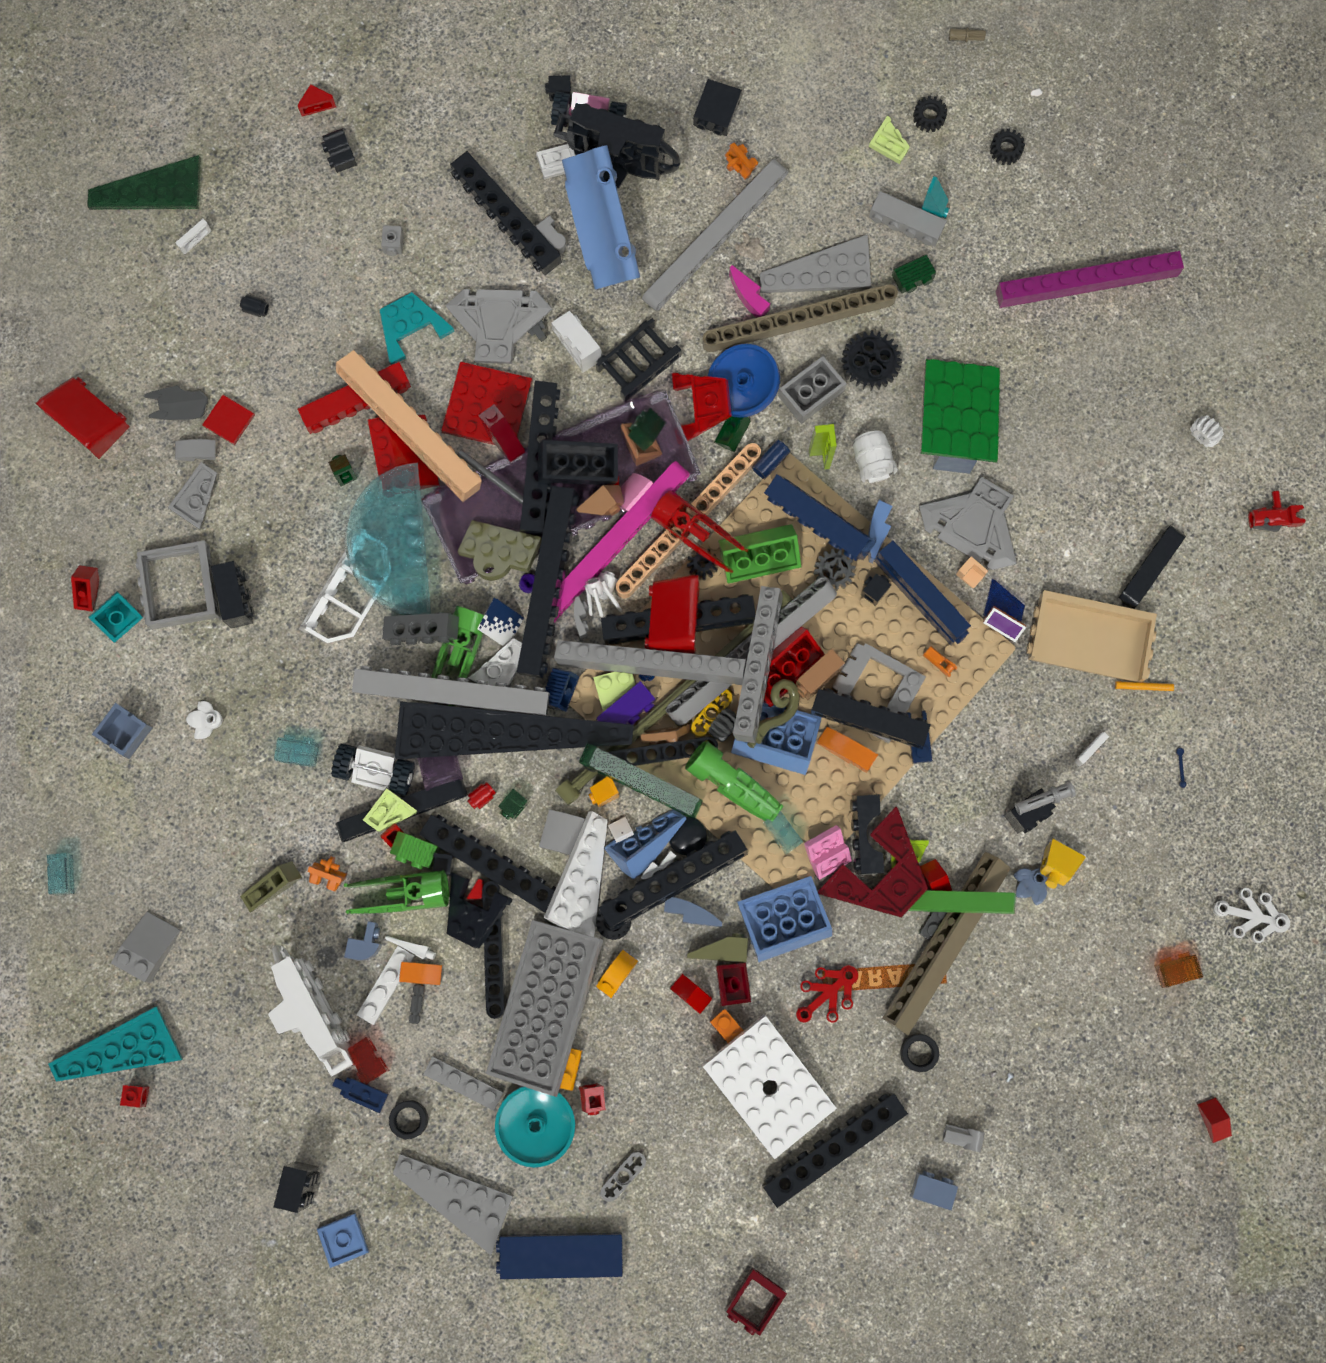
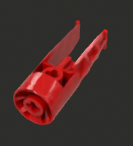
M673 490L664 494L652 511V520L726 572L733 573V570L688 537L691 533L702 542L709 538L710 533L697 524L699 520L740 550L748 552V548H745L720 525ZM687 507L696 512L697 515L695 514L693 517L691 514L686 513ZM683 518H686V519H685V520H687V523H686V524H683V522H682V519H683ZM676 526L677 528L682 529L684 531L680 535L672 528Z

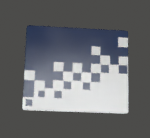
M494 597L477 629L504 647L514 638L524 617Z

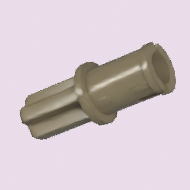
M968 27L966 29L950 28L949 41L961 40L966 43L968 40L984 41L986 36L984 30H969Z

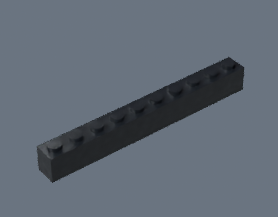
M552 486L516 671L523 676L543 679L544 674L548 670V663L546 661L547 655H550L552 649L550 644L551 636H554L555 633L554 618H557L559 612L557 603L558 599L562 596L561 581L565 579L566 575L564 566L565 562L569 559L568 544L572 542L573 533L571 529L572 525L576 522L575 508L576 506L578 507L580 496L573 488Z

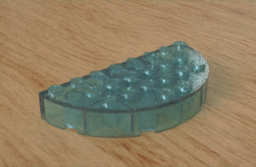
M418 463L395 467L374 479L354 503L345 531V549L348 563L359 585L377 603L403 615L431 614Z

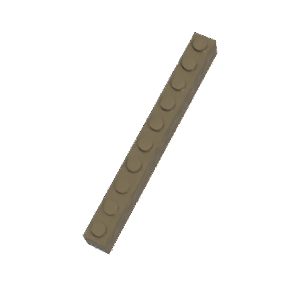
M985 852L961 891L997 892L1011 868L999 857ZM947 912L884 1014L883 1020L904 1034H910L983 913Z

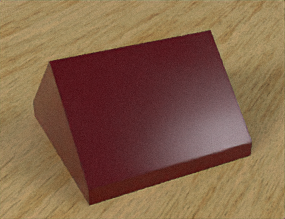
M746 963L716 966L721 1006L751 1002Z

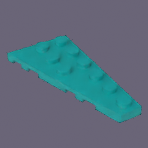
M154 1007L48 1063L56 1082L184 1059L159 1007Z

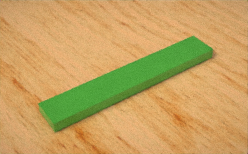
M926 891L909 911L1015 914L1016 894L1010 892Z

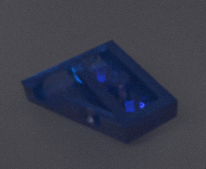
M992 579L983 616H987L992 607L995 606L1021 622L1025 605L996 580Z

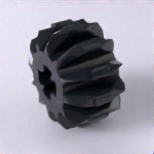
M692 551L693 556H688L687 560L690 563L686 565L687 568L691 569L689 574L693 575L696 573V575L702 576L703 581L706 580V575L712 578V572L718 571V568L715 567L717 565L696 551ZM700 561H704L705 567H701Z

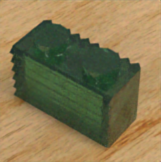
M649 408L646 412L642 410L636 416L637 420L630 425L631 431L627 435L643 451L655 442L666 424V421H663L652 408Z

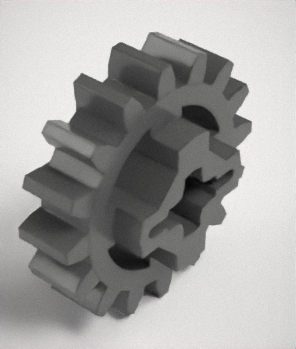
M832 549L830 554L826 551L824 552V558L822 556L818 557L819 562H815L814 565L818 569L814 570V574L819 575L816 578L817 580L825 577L823 573H826L829 578L828 580L835 590L838 591L839 586L845 589V583L851 584L852 580L850 578L855 576V573L851 571H854L856 566H851L853 563L852 559L848 560L846 555H841L842 550L835 553L834 549ZM835 564H837V572L834 574L833 577V567H835ZM838 578H844L841 581L835 582V580Z

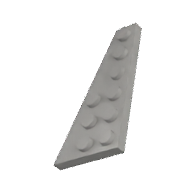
M400 1154L393 1174L487 1253L492 1255L513 1195Z

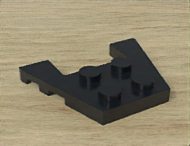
M452 873L447 935L473 948L480 949L492 932V926L497 919L503 916V910L512 903L513 899L495 892L490 908L486 910L464 899L470 879L458 873Z

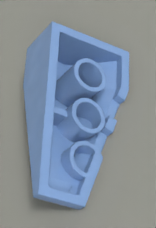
M671 810L653 819L652 824L643 828L642 826L637 827V831L633 832L634 835L618 843L613 840L604 849L622 872L634 880L656 859L685 822L686 817L676 810Z

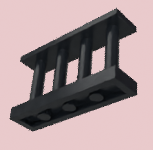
M653 318L641 323L636 332L606 356L602 355L597 360L596 371L600 373L605 369L621 386L620 397L624 402H627L681 357L682 350L678 345H675L673 348L668 347L653 330L655 328V320ZM646 334L664 352L660 359H655L639 342ZM631 346H634L649 363V368L645 371L640 370L626 355L625 351ZM618 357L634 373L635 379L632 382H626L611 365Z

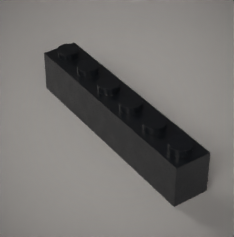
M828 688L818 689L811 710L812 715L919 749H923L931 725L925 719L918 717L912 719L904 712H890V709L885 706L875 707L866 700H860L859 702L853 700V697L847 694H842L841 696L834 694V691Z

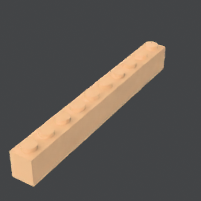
M353 350L336 362V373L462 502L480 490L482 480L478 473L473 472L468 467L466 461L462 458L460 459L455 454L454 449L442 441L441 436L429 427L426 420L421 419L417 415L413 407L408 406L404 402L403 397L399 393L396 394L392 390L390 384L379 376L376 369L371 368L366 363L362 355H358Z

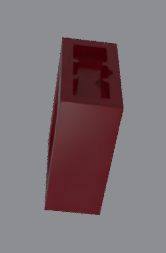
M752 1267L725 1308L728 1313L727 1317L736 1324L738 1321L744 1324V1329L754 1336L756 1333L760 1336L787 1295V1292ZM752 1279L776 1296L758 1325L734 1309Z

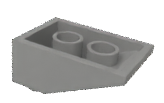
M146 912L120 946L111 964L143 982L151 983L181 930Z

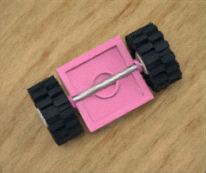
M556 91L552 104L551 125H557L560 114L571 116L576 102L580 104L586 103L597 109L602 108L607 111L609 109L610 113L626 117L627 104L611 101L609 108L610 98L573 92L572 99L570 93Z

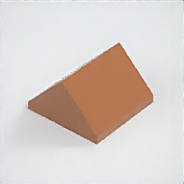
M647 421L621 425V435L636 466L662 455Z

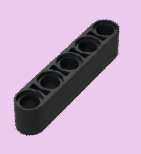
M1170 525L1120 594L1119 599L1135 609L1179 548L1186 535Z

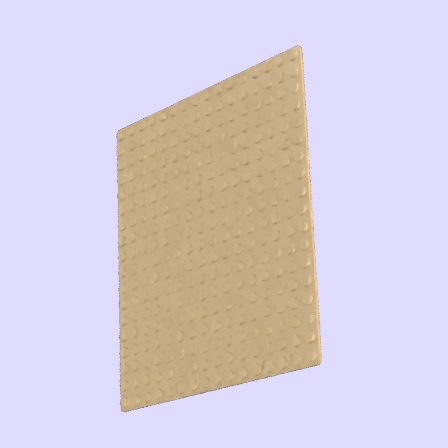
M789 453L765 480H761L720 526L730 535L736 537L792 524L798 538L801 568L728 584L724 569L715 566L718 568V571L712 572V578L706 575V580L703 581L702 576H699L700 590L698 603L703 600L718 601L722 597L738 598L739 595L748 594L749 596L753 595L756 612L761 586L780 588L794 599L814 583L819 576L814 574V570L818 569L814 567L815 562H819L818 557L822 556L824 558L823 554L825 551L830 554L832 549H834L835 553H838L840 550L830 545L828 538L824 539L813 533L814 528L810 529L797 521L798 517L794 518L782 511L783 506H775L767 500L769 496L764 494L776 474L791 481L866 535H868L870 521ZM714 531L701 546L706 550L710 549V553H715L716 557L722 561L718 540L725 538ZM887 536L879 552L892 541ZM906 552L905 554L971 625L968 629L969 634L959 644L955 642L953 645H950L875 562L873 564L869 562L868 555L864 561L860 559L855 561L853 559L851 566H856L854 571H851L855 573L854 578H850L852 580L851 584L845 583V589L839 586L838 591H836V597L803 624L802 627L809 631L824 654L832 649L845 663L848 658L856 661L850 655L856 643L862 646L866 643L926 676L907 712L911 713L912 719H916L917 717L922 718L921 711L926 710L927 722L931 724L929 729L931 745L1015 651V646L999 632L984 624L983 618ZM687 560L672 578L690 575L689 571L691 569L686 566L690 562ZM700 561L701 567H705L704 561ZM835 564V567H833V577L834 574L837 572V564ZM877 573L887 577L891 587L875 607L862 597L861 593L865 588L864 582L869 576L873 578ZM838 578L835 580V582L841 581L844 578ZM652 599L640 612H643V610L651 608ZM735 607L731 612L738 613L741 609ZM715 610L712 615L718 616L721 614V611ZM697 613V619L701 618L702 614ZM640 621L636 626L643 627L645 622ZM750 624L696 632V654L715 656ZM645 640L612 644L610 646L645 649ZM930 646L957 666V669L950 673V677L944 675L923 656ZM870 658L850 696L853 697V700L859 702L860 700L869 701L875 707H887L904 677ZM944 661L940 664L944 668L947 666ZM586 669L579 677L569 706L585 720L596 721V718L603 713L593 677L611 673L612 671ZM840 671L821 690L828 688L837 694V691L832 689L835 680L839 674L845 677L847 675ZM632 674L635 685L641 681L655 697V702L653 703L655 706L647 713L645 711L639 715L640 719L633 725L635 726L687 679ZM732 684L727 688L732 694V701L728 709L734 711L737 715L742 685ZM787 692L783 697H788L790 699L789 693ZM817 693L809 700L800 697L797 710L811 714ZM727 694L719 695V702L716 704L714 701L712 704L717 705L722 710L723 708L720 707V704L723 701H728ZM709 708L706 711V715L709 718H715L717 711L714 708ZM701 711L685 724L690 723L691 726ZM666 713L647 731L666 727L679 728L681 726H677ZM702 716L700 718L703 719L702 724L700 726L697 724L695 725L697 728L696 732H704L705 730L703 729L705 723L707 722L708 725H710L711 723L706 721ZM825 718L821 719L806 775L732 754L731 751L735 740L733 732L723 742L716 740L718 749L723 752L721 759L736 770L738 767L783 805V808L773 822L768 819L764 822L718 792V786L706 778L704 781H700L685 769L690 758L637 765V767L690 815L698 819L718 840L725 832L736 830L748 849V855L741 860L768 885L776 889L810 876L812 879L815 877L816 874L805 849V842L835 825L841 829L844 843L853 834L851 820L854 819V815L850 810V800H853L852 796L880 794L881 802L914 764H912L909 745L891 740L888 744L868 732ZM826 727L849 737L878 754L867 773L853 764L845 762L817 744ZM690 731L687 734L679 737L678 741L696 739L699 737L694 736L692 734V731ZM708 732L704 737H712V735ZM640 736L626 749L656 744L642 742ZM661 740V743L658 744L667 743V740ZM687 743L684 750L687 754H691L694 747L691 743ZM668 746L665 753L668 757H672L675 750L672 746ZM653 749L647 750L646 757L649 760L654 759L656 756ZM631 751L627 754V758L631 762L636 761L637 756L634 752Z

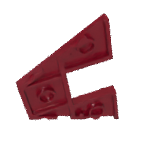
M895 807L870 836L889 852L898 863L873 890L842 864L818 891L819 895L900 918L928 890V886L900 812Z

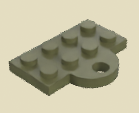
M472 520L458 549V554L474 559L473 564L477 574L485 580L494 581L506 576L511 569L529 573L542 539L538 536ZM487 568H494L491 573H485Z

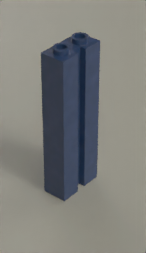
M892 540L878 553L874 562L950 645H953L955 642L959 644L969 634L968 629L971 625Z
M622 1232L501 1235L500 1240H496V1253H500V1261L496 1262V1274H500V1279L623 1276Z

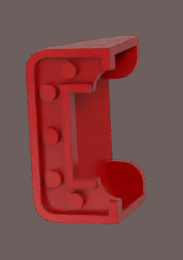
M71 377L42 396L35 404L91 451L94 456L100 459L130 426L125 422L127 418L120 412L116 414L85 388L87 384L82 379Z
M699 575L653 581V585H649V596L652 597L649 638H645V649L696 654V621L700 590Z

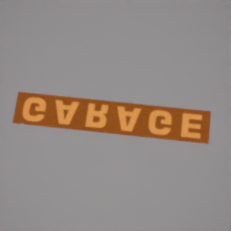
M915 964L856 968L859 976L857 982L852 985V991L902 987ZM846 972L845 977L851 979L852 973ZM946 975L940 984H947ZM825 977L823 984H833L838 978ZM844 985L838 990V992L844 991Z

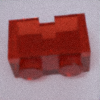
M365 1037L348 1048L347 1051L353 1061V1065L358 1070L356 1075L362 1083L370 1084L390 1071L382 1057L377 1058L374 1052L377 1049L370 1037Z

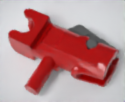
M1280 491L1272 492L1273 506L1271 508L1255 509L1248 514L1250 528L1278 532L1281 526L1300 527L1306 522L1304 518L1296 516V513L1304 509L1303 505H1291L1282 508Z

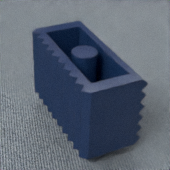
M552 668V672L548 676L547 685L545 686V692L550 693L548 708L562 712L567 711L579 679L578 675L571 671Z

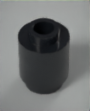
M247 294L241 298L240 308H242L244 313L265 317L269 310V302Z

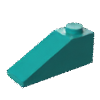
M933 176L922 210L946 219L950 209L947 207L949 200L938 178Z

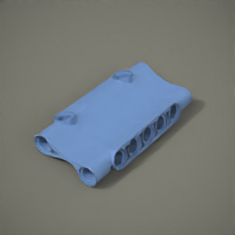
M608 146L597 147L563 159L562 164L566 176L565 187L587 269L591 273L594 289L640 278L635 258L636 248L630 243L615 183L617 173L613 169ZM605 171H608L610 174V179L607 182L603 178ZM624 246L629 249L627 257L622 253Z

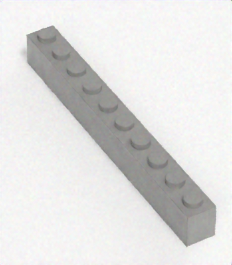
M561 640L557 641L554 659L559 666L735 685H742L746 668V659Z
M361 666L360 669H355L352 686V692L547 716L550 693L545 692L546 688L534 687V690H526L524 685H515V688H509L507 683L496 682L495 686L488 685V681L476 680V683H468L469 679L457 678V681L449 680V676L438 675L437 679L430 678V674L418 673V676H410L411 672L399 670V674L391 673V669L380 668V672L372 671V667Z

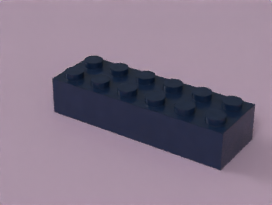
M776 474L764 494L769 496L767 498L769 502L775 506H783L782 511L794 518L798 517L797 521L803 526L810 529L814 528L813 533L821 538H828V543L836 549H844L843 554L852 560L857 561L860 559L864 561L876 543L875 540L785 477Z

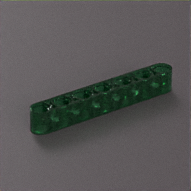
M586 744L579 759L580 764L687 817L696 819L702 806L703 800L593 745Z

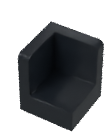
M433 853V871L444 870L447 876H452L455 857L453 855Z

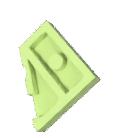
M889 116L885 118L869 143L870 148L898 164L902 162L910 148L906 140L902 138L899 130L895 129L891 123Z
M611 672L593 677L603 712L635 686L631 673Z
M386 788L363 821L378 832H381L394 823L397 824L416 814L417 810Z

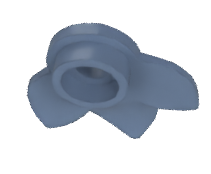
M1023 868L1013 875L1020 882L1016 889L1017 898L1032 897L1036 906L1045 900L1047 896L1045 884L1047 877L1040 873V869L1032 871ZM1037 875L1042 876L1041 882L1036 880Z

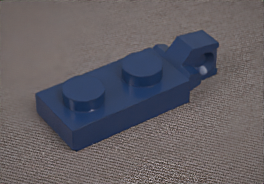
M347 1077L346 1081L335 1078L332 1085L341 1089L340 1095L343 1098L378 1113H381L389 1095L386 1092Z

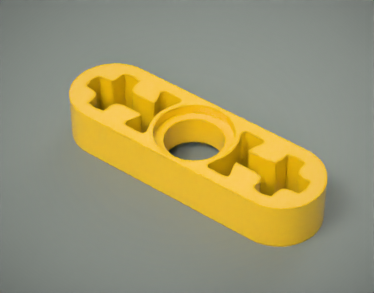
M727 689L720 694L722 696L727 694L728 701H723L720 704V707L723 709L728 708L732 701V694ZM719 696L709 703L692 723L691 731L694 736L704 737L709 732V727L715 718L707 717L706 711L709 708H714L717 711V715L722 711L717 705L712 704L714 701L716 704L719 702ZM702 716L706 721L711 723L710 725H708L707 722L705 723L703 729L705 730L704 732H696L697 728L695 725L697 724L700 726L702 724L703 719H700Z

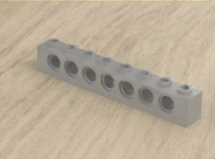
M761 586L733 730L736 741L756 743L783 600L780 588Z

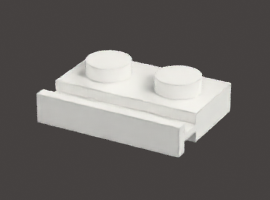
M568 144L536 152L543 178L548 179L565 174L562 160L575 156L574 150L569 148Z

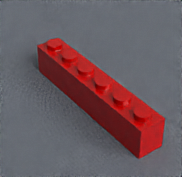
M400 362L378 371L379 376L390 384L396 394H402L411 387ZM348 385L297 410L308 432L311 434L321 432L328 425H336L343 418L353 417L363 409H370V406Z

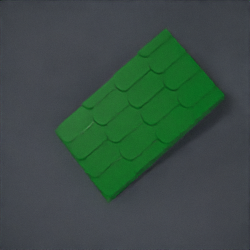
M937 359L925 360L920 454L934 455V470L970 474L977 460L997 463L1000 368L963 364L955 361L946 362Z

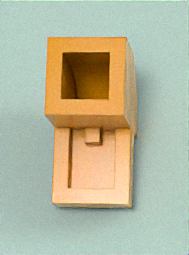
M622 950L603 974L596 987L612 998L636 966L638 960Z

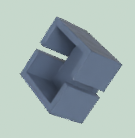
M115 703L92 735L123 757L130 759L152 730V727L124 707Z

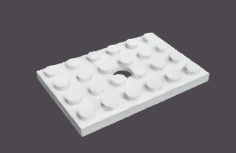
M765 1015L761 1016L702 1064L706 1072L774 1159L837 1109ZM767 1080H774L777 1083V1090L771 1095L763 1092V1084Z

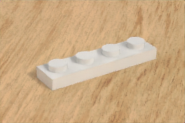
M397 946L357 1016L375 1025L400 983L401 962L412 963L415 955Z

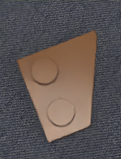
M689 723L679 728L666 727L650 730L641 734L642 742H649V744L661 743V740H667V743L676 742L679 737L691 731V726Z

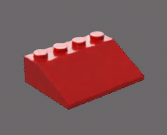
M425 414L418 415L421 419L427 421ZM380 417L368 419L380 487L384 497L440 486L438 476Z

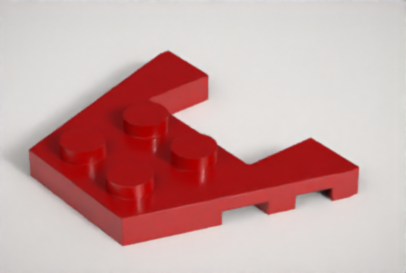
M672 373L673 389L675 391L692 388L695 423L677 426L678 442L680 444L690 441L732 416L729 385L726 378Z

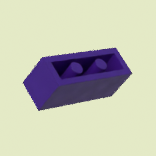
M640 681L596 718V721L630 723L633 725L640 719L639 715L645 711L647 713L655 706L653 704L655 697Z

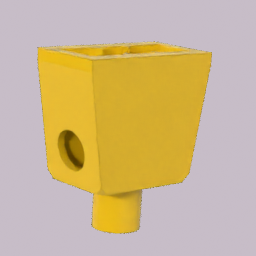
M1052 839L1045 847L1040 873L1047 877L1045 884L1052 889H1055L1058 884L1065 886L1086 857L1061 842Z

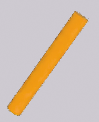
M1116 681L1115 689L1174 691V684Z

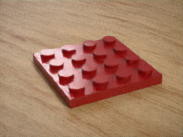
M460 362L443 422L442 433L495 445L489 438L479 417V414L494 404L504 415L518 437L533 381L532 378Z

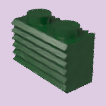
M927 254L894 268L892 272V277L901 294L904 292L911 293L920 285H929L934 281L933 279L936 275V270Z

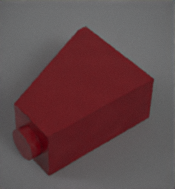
M494 404L479 414L489 438L510 463L525 453L523 446L506 418Z

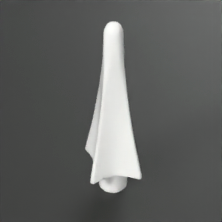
M385 936L387 941L408 950L421 959L426 960L429 958L434 960L436 956L435 952L430 951L431 947Z

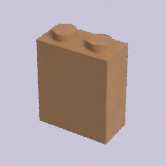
M832 649L797 680L796 686L802 699L806 698L809 700L818 692V689L824 687L842 670L845 662Z

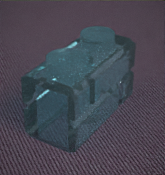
M284 735V738L278 737L274 755L276 762L316 767L319 744L314 742L315 739L303 737V741L295 740L296 737L292 735Z
M781 811L773 822L768 819L764 821V826L777 844L782 847L781 849L785 855L803 843Z
M68 853L47 855V864H49L47 866L48 894L54 896L75 894L73 855Z

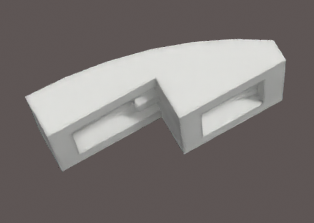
M670 851L659 866L652 862L640 878L648 880L653 877L652 875L656 871L661 869L664 871L677 858V855Z

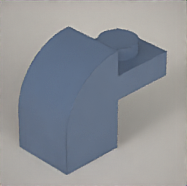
M368 921L364 941L348 938L344 958L365 961L378 954L382 947V944L375 943V939L378 940L380 935L378 923Z

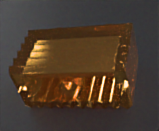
M1190 952L1178 954V959L1171 960V957L1160 959V964L1154 965L1161 988L1203 978L1197 955H1190Z

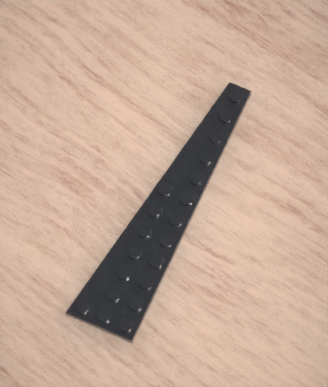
M400 701L394 760L632 744L634 725Z

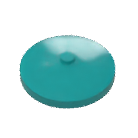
M521 1087L506 1097L496 1114L495 1135L497 1142L509 1159L522 1166L535 1168L554 1163L569 1149L575 1134V1116L572 1107L559 1092L557 1097L527 1087Z

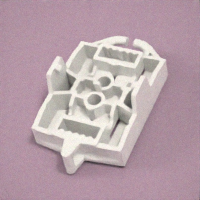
M281 945L273 946L272 953L275 965L271 966L276 985L284 1000L269 1012L268 1015L279 1034L292 1030L293 1033L301 1031L306 1043L316 1053L319 1060L324 1063L329 1074L334 1076L353 1065V1061L347 1051L350 1047V1036L346 1030H342L340 1026L342 1022L339 1015L333 1013L321 990L323 985L318 977L315 979L312 973L314 968L309 960L306 961L304 958L295 959ZM341 1052L345 1060L332 1067L329 1059Z

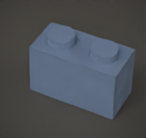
M923 1171L922 1174L916 1173L910 1196L952 1211L958 1186L953 1185L954 1180L942 1177V1180L934 1178L935 1174Z

